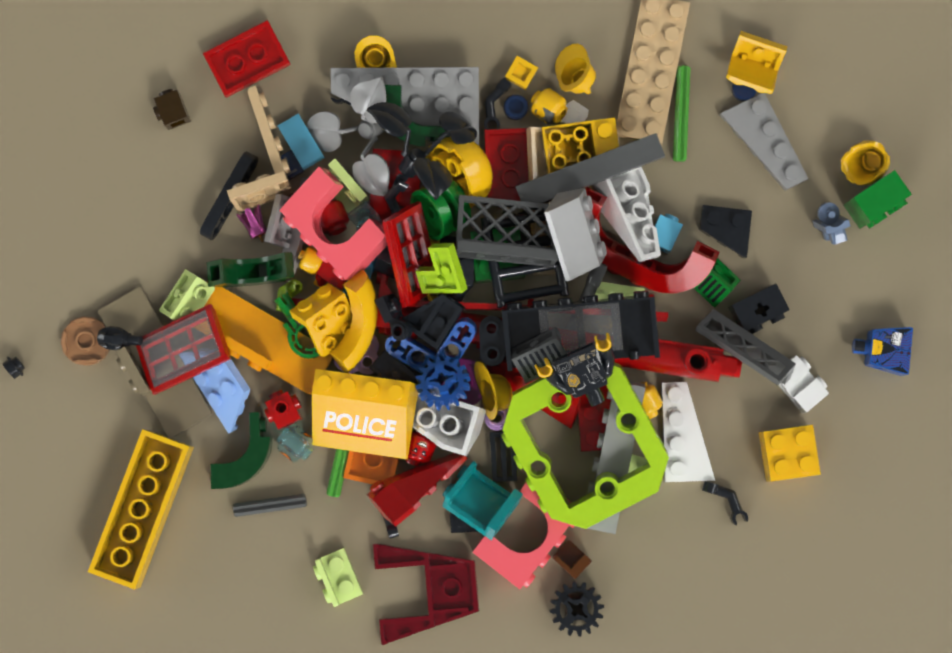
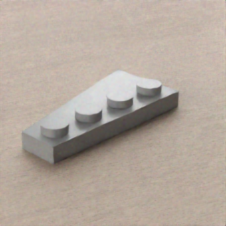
M761 93L720 113L719 116L730 125L738 138H741L750 148L751 153L755 157L757 156L765 169L784 191L808 180L765 93Z

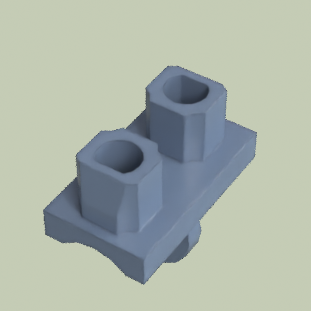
M825 202L821 204L817 211L819 220H813L814 228L822 231L824 240H830L833 245L847 241L845 228L851 227L849 219L840 215V210L834 203Z

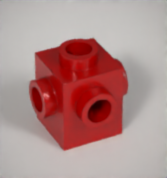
M279 390L269 395L270 400L265 402L267 408L264 409V412L269 422L274 421L279 430L303 419L298 410L302 406L296 394L291 395L288 391L284 393L283 390ZM285 404L286 410L281 413L280 407Z

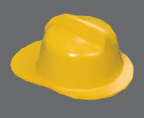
M377 35L367 36L357 44L354 51L357 68H397L393 49L385 38Z
M578 43L571 44L560 52L555 63V73L561 90L565 92L571 91L575 94L583 92L590 94V87L596 79V71L590 63L584 46Z
M477 361L474 365V373L482 396L483 406L488 418L494 420L499 411L509 408L513 396L512 388L505 377L498 374H489L485 365Z

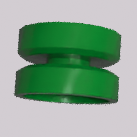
M452 180L450 187L437 200H434L425 186L416 190L411 195V204L417 201L422 203L429 238L438 241L457 229L459 195H465V193L454 180ZM464 203V211L471 218L469 203Z

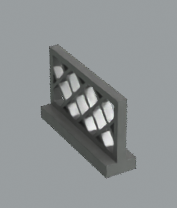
M459 195L455 245L458 258L553 267L558 260V255L550 230L548 229L549 226L548 224L545 226L536 216L539 212L545 211L549 204ZM464 203H473L480 211L470 218L464 211ZM492 205L499 206L504 212L497 220L487 211ZM516 208H522L529 217L520 223L512 212ZM482 213L491 222V225L484 231L474 222ZM507 216L516 225L508 234L498 224ZM531 219L541 228L533 236L523 227ZM469 224L479 234L474 239L462 238V230ZM493 227L503 236L498 242L491 241L485 235ZM517 230H520L528 239L523 245L516 244L510 237ZM544 232L551 239L550 247L540 246L535 238Z

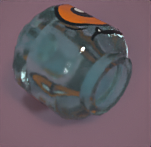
M298 425L292 428L287 426L276 440L278 442V451L291 462H297L300 459L305 461L314 451L311 447L313 443L312 436Z

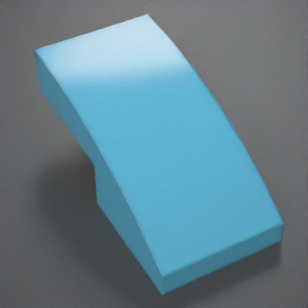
M299 114L278 125L279 130L303 170L325 158Z

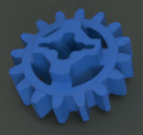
M437 356L435 363L428 360L427 368L420 367L422 376H416L417 383L419 384L415 387L417 392L420 393L421 401L426 400L429 408L435 404L438 411H440L442 405H445L447 410H450V404L452 403L459 406L458 399H466L467 396L464 391L471 389L469 383H467L471 379L469 374L466 373L465 365L460 366L458 359L451 362L449 356H446L444 361H441L439 356Z

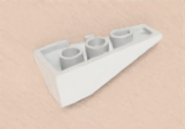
M642 167L588 187L607 197L601 212L639 262L657 258L661 255L657 228L653 226L652 221L654 209L653 205H650L648 196L651 192L650 184Z
M418 393L413 428L441 449L467 456L480 434L486 410L459 401V406L452 403L450 404V410H447L446 406L442 405L440 411H438L435 404L429 408L426 400L421 401L420 393Z

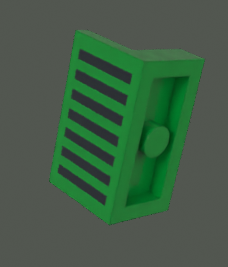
M717 258L709 275L694 289L715 308L741 280Z

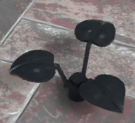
M381 102L371 105L366 110L374 117L379 126L390 135L401 137L406 134L404 149L401 152L404 158L398 165L399 171L409 178H413L417 174L434 200H437L450 187L453 179L451 173L443 164L438 161H430L426 156L448 135L456 144L473 142L477 137L476 129L461 115L454 112H445L439 119V124L445 132L425 152L418 148L408 150L412 132L408 126L412 123V119L403 108L393 103Z

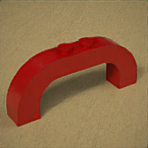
M588 187L585 188L587 196H590L593 202L592 213L594 219H597L599 222L601 242L603 241L606 245L607 254L602 263L608 266L607 270L610 273L619 274L629 279L635 285H641L661 293H680L690 290L699 285L709 275L720 252L699 241L696 242L689 257L681 263L663 264L654 259L639 262L626 245L613 240L602 229L600 213L607 197Z

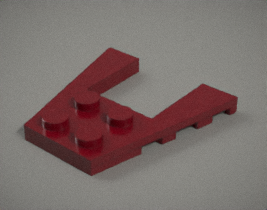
M373 544L375 569L425 565L429 615L380 619L381 645L480 611L475 560Z

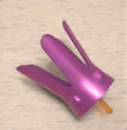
M260 204L254 209V215L249 208H246L245 214L242 213L241 216L236 214L248 230L250 239L259 237L263 243L261 236L266 234L267 228L263 223Z

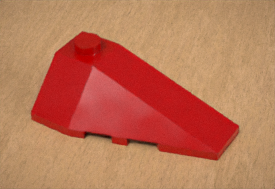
M452 453L389 477L384 481L379 480L370 487L371 491L366 495L381 515L396 527L421 506L419 500L422 497L432 495L437 490L436 483L439 480L448 479L467 460V457Z

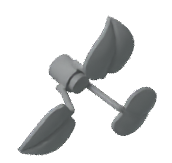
M378 77L355 85L351 91L350 101L352 108L356 113L362 114L361 119L363 121L358 126L340 129L339 117L332 112L322 111L309 119L307 129L319 149L325 152H332L340 147L342 142L340 134L358 131L362 137L370 139L361 154L362 160L353 164V177L355 182L364 191L372 195L385 196L389 191L390 172L388 165L383 157L378 154L367 155L374 142L378 141L377 136L385 131L379 126L374 117L366 111L371 105L386 102L383 77Z

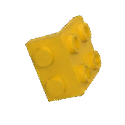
M741 31L731 54L726 78L736 85H745L755 89L757 92L772 94L787 46Z
M329 283L320 287L314 294L300 301L297 306L290 310L292 318L307 328L317 353L322 357L327 356L338 346L352 322L353 313L350 312V305L345 293Z

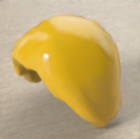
M863 140L853 145L841 158V170L846 175V179L859 186L873 184L883 177L890 166V156L885 151L884 146L873 140Z

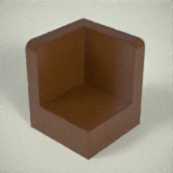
M570 540L552 557L574 579L592 562Z

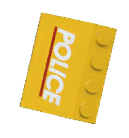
M316 369L312 389V445L408 459L418 396L415 386L418 384L408 381Z

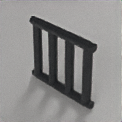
M545 211L539 212L536 216L541 221H545L547 225ZM528 214L515 216L520 223L529 217ZM486 217L481 218L482 231L491 225V222ZM505 217L498 223L502 228L516 226L509 217ZM531 219L526 224L535 223V221ZM493 227L485 234L493 242L494 237L492 230L496 229L495 227ZM548 236L535 238L540 246L551 244V239ZM528 239L517 240L514 242L516 244L523 245ZM559 258L553 267L525 264L500 269L498 262L488 261L497 308L506 306V303L560 294L563 297L569 296L568 283L565 281ZM555 270L557 284L504 293L503 278Z

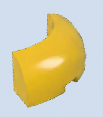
M363 269L343 284L349 297L350 312L353 313L352 322L341 342L330 353L345 373H349L354 369L367 352L377 324L378 307L374 301L377 299L375 290Z

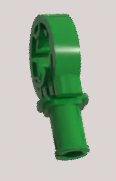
M284 293L282 297L287 305L284 304L280 297L274 302L277 303L296 331L293 332L287 322L283 324V327L288 332V342L291 349L302 358L312 359L319 357L320 355L315 352V347L312 349L305 348V351H313V354H304L295 348V343L300 349L303 348L298 342V334L305 326H298L295 322L296 320L292 318L290 310L296 305L289 296V293ZM293 335L295 336V342L292 341Z

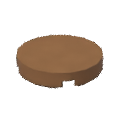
M85 316L71 321L62 332L61 337L62 350L69 360L78 365L90 366L98 364L106 358L110 350L103 348L97 342L98 332L106 327L105 324L96 318Z

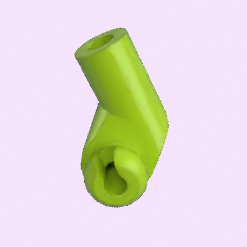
M296 279L289 280L278 289L277 298L280 297L284 304L287 305L282 295L288 292L289 296L293 298L302 291V283ZM276 304V311L282 312L279 306Z

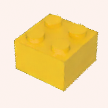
M813 425L759 432L767 482L821 475Z

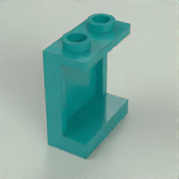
M473 461L469 467L466 465L462 467L457 475L459 480L455 485L450 483L442 495L445 497L442 507L492 541L518 506L523 494L517 489H514L512 493L508 492L476 469L477 463Z

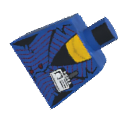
M913 328L870 330L867 333V340L854 338L852 353L864 354L865 366L899 376L909 375Z

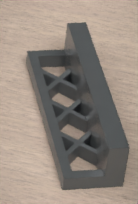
M715 309L697 325V332L776 385L780 383L785 385L790 380L796 363Z

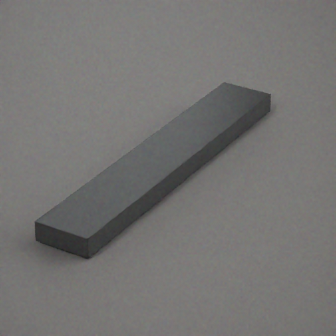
M657 133L515 187L521 201L547 203L552 201L557 193L589 187L663 159L665 154Z

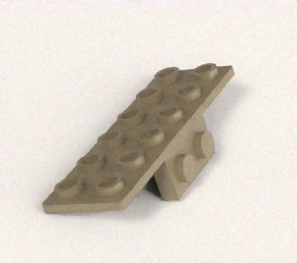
M141 287L132 290L98 310L106 327H120L132 335L144 336L163 327ZM169 339L173 351L177 350L172 340ZM165 341L148 349L152 361L169 354ZM136 345L123 347L116 351L119 356L116 361L123 372H128L131 378L128 382L135 393L139 392L140 395L147 398L169 438L175 437L212 415V411L193 377L153 395L149 388ZM175 355L178 368L185 366L180 355ZM170 358L153 366L157 378L174 371Z

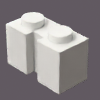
M796 355L790 358L791 361L796 363L790 380L785 385L780 383L778 386L801 413H807L829 394L826 390L828 386L820 376L813 377L809 372L811 366L805 358H799Z

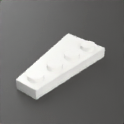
M687 382L661 383L663 444L669 455L664 472L665 482L715 481Z

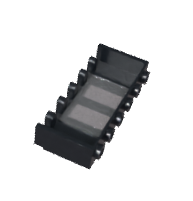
M649 291L633 292L634 296L623 297V293L608 294V299H598V295L584 296L583 301L573 302L572 298L557 299L558 303L547 304V300L533 301L530 306H522V302L507 304V308L502 309L507 370L513 371L516 368L511 360L513 347L555 327L558 328L561 334V344L566 353L595 341L594 336L596 335L598 340H605L606 333H609L615 359L629 358L634 360L639 359L641 356L655 355V358H660L654 294H649Z

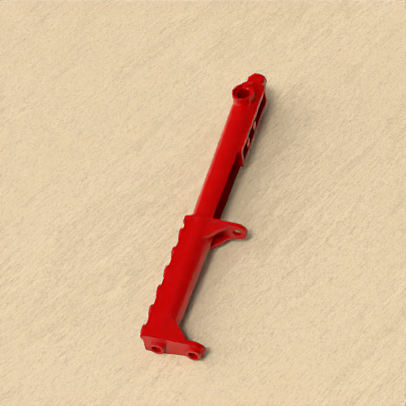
M377 272L376 283L380 284L378 298L393 294L387 286L389 276ZM534 298L528 299L527 305H532ZM402 307L401 311L404 315L403 317L414 312L418 308ZM378 309L376 329L379 330V334L390 335L389 322H384ZM462 312L459 319L467 317L476 324L477 330L470 344H476V348L480 349L479 325L488 315ZM489 324L487 326L488 332L495 333L496 326ZM467 325L463 328L460 327L461 331L458 336L460 341L464 334L469 332V326ZM558 328L563 348L565 350L578 349L577 331ZM585 332L586 345L595 341L594 336L597 335V339L602 341L606 339V335ZM412 333L411 338L417 339L418 336ZM610 335L611 346H614L613 336ZM658 339L660 358H655V355L641 356L639 359L634 360L619 358L614 361L620 364L621 367L719 382L720 376L739 378L742 368V361L734 356L723 355L724 349ZM690 359L698 360L701 368H693L690 364Z

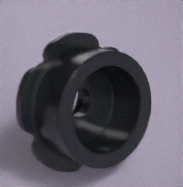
M8 356V360L2 364L14 379L20 375L23 376L22 370L25 369L23 364L17 357L11 359Z

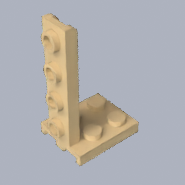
M256 85L250 87L247 92L275 174H264L258 176L256 181L247 184L246 182L237 183L232 186V189L227 190L229 199L238 213L245 211L246 208L252 209L257 207L258 204L263 205L275 200L276 194L285 196L294 194L287 173L291 172L286 158L281 159L279 151L283 150L279 136L274 137L272 129L276 128L271 114H266L264 108L268 106L264 92L259 93Z

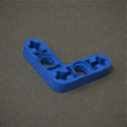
M467 317L458 319L437 353L411 337L402 340L401 346H398L396 349L393 347V342L396 339L391 334L385 342V349L391 356L420 372V367L426 368L425 366L429 358L433 359L432 363L436 362L437 356H439L441 361H444L446 356L450 357L451 362L455 359L460 360L475 336L476 324ZM469 326V332H466L460 341L458 339L461 331L460 327ZM449 344H454L458 347L459 353L457 355H449L445 347ZM408 345H410L411 348L409 349L408 354L406 356L404 352L407 349ZM415 351H420L424 354L425 360L423 362H415L411 354Z

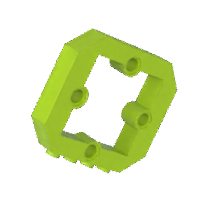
M615 362L613 374L608 378L606 386L619 408L616 412V425L621 432L634 435L648 461L647 464L620 478L612 472H603L595 480V491L569 503L551 471L550 457L545 452L540 451L524 421V418L547 406L550 410L561 413L566 411L571 405L572 394H564L566 396L564 403H555L552 396L561 391L553 387L542 377L514 391L502 429L504 433L501 434L508 448L512 446L516 454L513 458L520 470L524 468L528 476L525 480L532 492L536 490L540 497L537 501L544 514L548 512L551 519L584 529L657 493L669 459L664 444L621 365ZM627 413H631L636 417V420L629 425L621 420L622 416ZM538 460L542 461L546 467L542 471H536L532 468L531 464ZM608 481L613 483L615 487L612 491L605 492L601 489V484Z

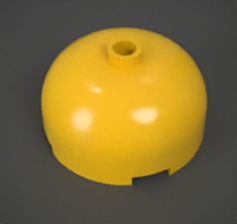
M445 137L426 156L430 161H438L443 164L465 195L487 197L493 180L491 165L482 148L474 141L466 144H456L450 137ZM469 203L470 208L475 206V204Z

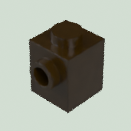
M164 90L159 93V97L154 98L157 105L153 107L154 113L158 121L162 120L168 130L191 122L178 90Z

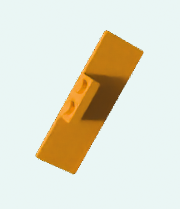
M215 287L205 306L208 304L213 305L230 355L237 359L243 356L249 360L247 365L260 372L263 368L303 392L312 395L315 370H327L333 360L332 355L329 353L325 357L319 356L312 359L298 356L289 345L288 332L283 327L285 323L227 289ZM208 320L194 327L206 335L212 333ZM299 332L298 342L303 348L300 349L296 343L294 345L295 348L301 353L313 354V351H305V348L312 349L315 347L312 339ZM294 335L292 336V341H293V342H295V336H294Z

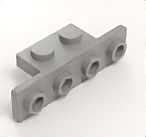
M301 178L299 188L308 178ZM276 194L264 242L282 247V253L292 252L295 274L300 261L297 257L302 250L304 241L300 238L301 233L296 227L294 229L291 228L283 220L285 216L279 211L291 197Z

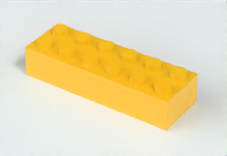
M142 429L88 569L89 573L134 590L141 588L194 449L193 446L150 430Z

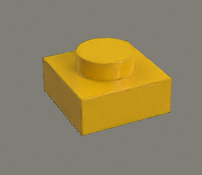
M516 56L505 78L526 90L535 76L538 67Z

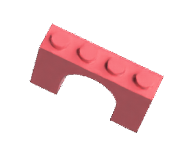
M318 167L279 211L285 216L283 220L291 228L294 229L296 227L301 233L300 238L309 246L313 245L318 250L316 252L317 256L325 263L329 262L334 267L332 271L338 278L350 280L359 271L365 270L387 246L384 228L378 220L369 218L348 241L341 244L330 242L323 233L321 217L325 207L342 190L344 185L328 169Z
M526 482L519 491L523 494V497L541 510L537 501L540 497L536 490L533 492L530 490ZM547 512L544 514L547 522V533L543 542L537 548L528 552H517L505 546L495 537L491 541L484 536L472 553L518 589H521L523 586L527 588L536 577L533 574L538 566L543 568L551 558L548 553L553 546L558 548L567 537L563 534L569 526L571 528L575 526L551 519Z

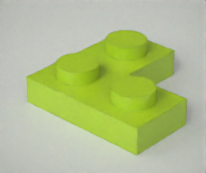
M434 243L428 247L433 266L420 267L415 271L422 294L465 292L468 287L454 243Z

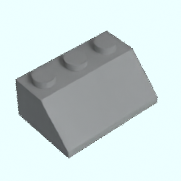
M585 188L557 193L544 212L565 281H570L599 267L607 254L606 245L603 241L601 242L599 236V222L597 219H594L592 213L593 202L591 197L587 196Z

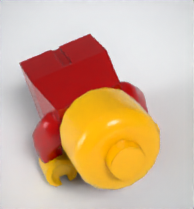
M309 246L305 251H300L297 257L300 260L298 266L310 274H316V280L313 282L314 285L322 287L329 283L339 290L343 289V284L347 280H341L332 271L334 267L329 262L325 263L317 256V249Z

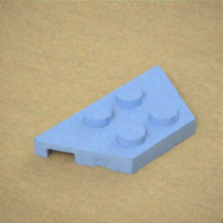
M203 348L198 351L202 358L218 349L213 348L210 350ZM190 349L179 354L185 365L196 361L194 352L190 351ZM231 359L193 377L228 434L238 428L236 421L238 416L243 413L244 402L250 392L248 384Z

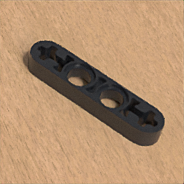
M246 151L240 157L201 226L200 234L213 240L218 235L234 207L229 199L227 190L232 189V186L237 183L246 182L247 184L258 164L259 158Z

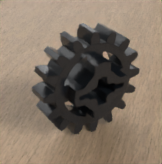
M572 581L571 588L563 584L564 591L561 593L556 590L555 593L558 598L550 600L555 605V608L550 609V613L556 614V617L552 619L553 623H561L558 628L560 631L564 630L565 627L568 628L567 634L571 636L573 630L577 632L578 637H581L582 630H586L590 634L591 625L597 628L599 626L595 621L596 618H603V615L598 610L603 609L604 605L597 603L602 598L601 595L594 596L595 588L592 586L587 590L585 582H582L581 586L577 587L576 582ZM572 592L583 593L580 595V597L571 598L568 596V594ZM590 600H592L593 603L592 615L588 612L587 604L590 602ZM568 601L575 605L582 603L581 609L586 616L577 612L574 615L571 614L573 609ZM561 602L566 605L567 612L563 618L560 613ZM574 620H584L586 622L582 625H571Z

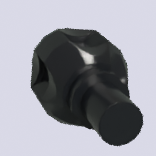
M108 326L99 330L97 342L105 349L120 350L130 345L141 346L143 337L132 335L120 327Z

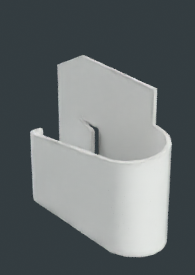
M572 100L567 103L568 111L560 123L584 122L588 117V109Z

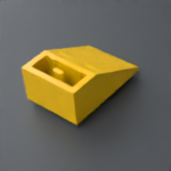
M615 117L541 127L548 174L619 147Z

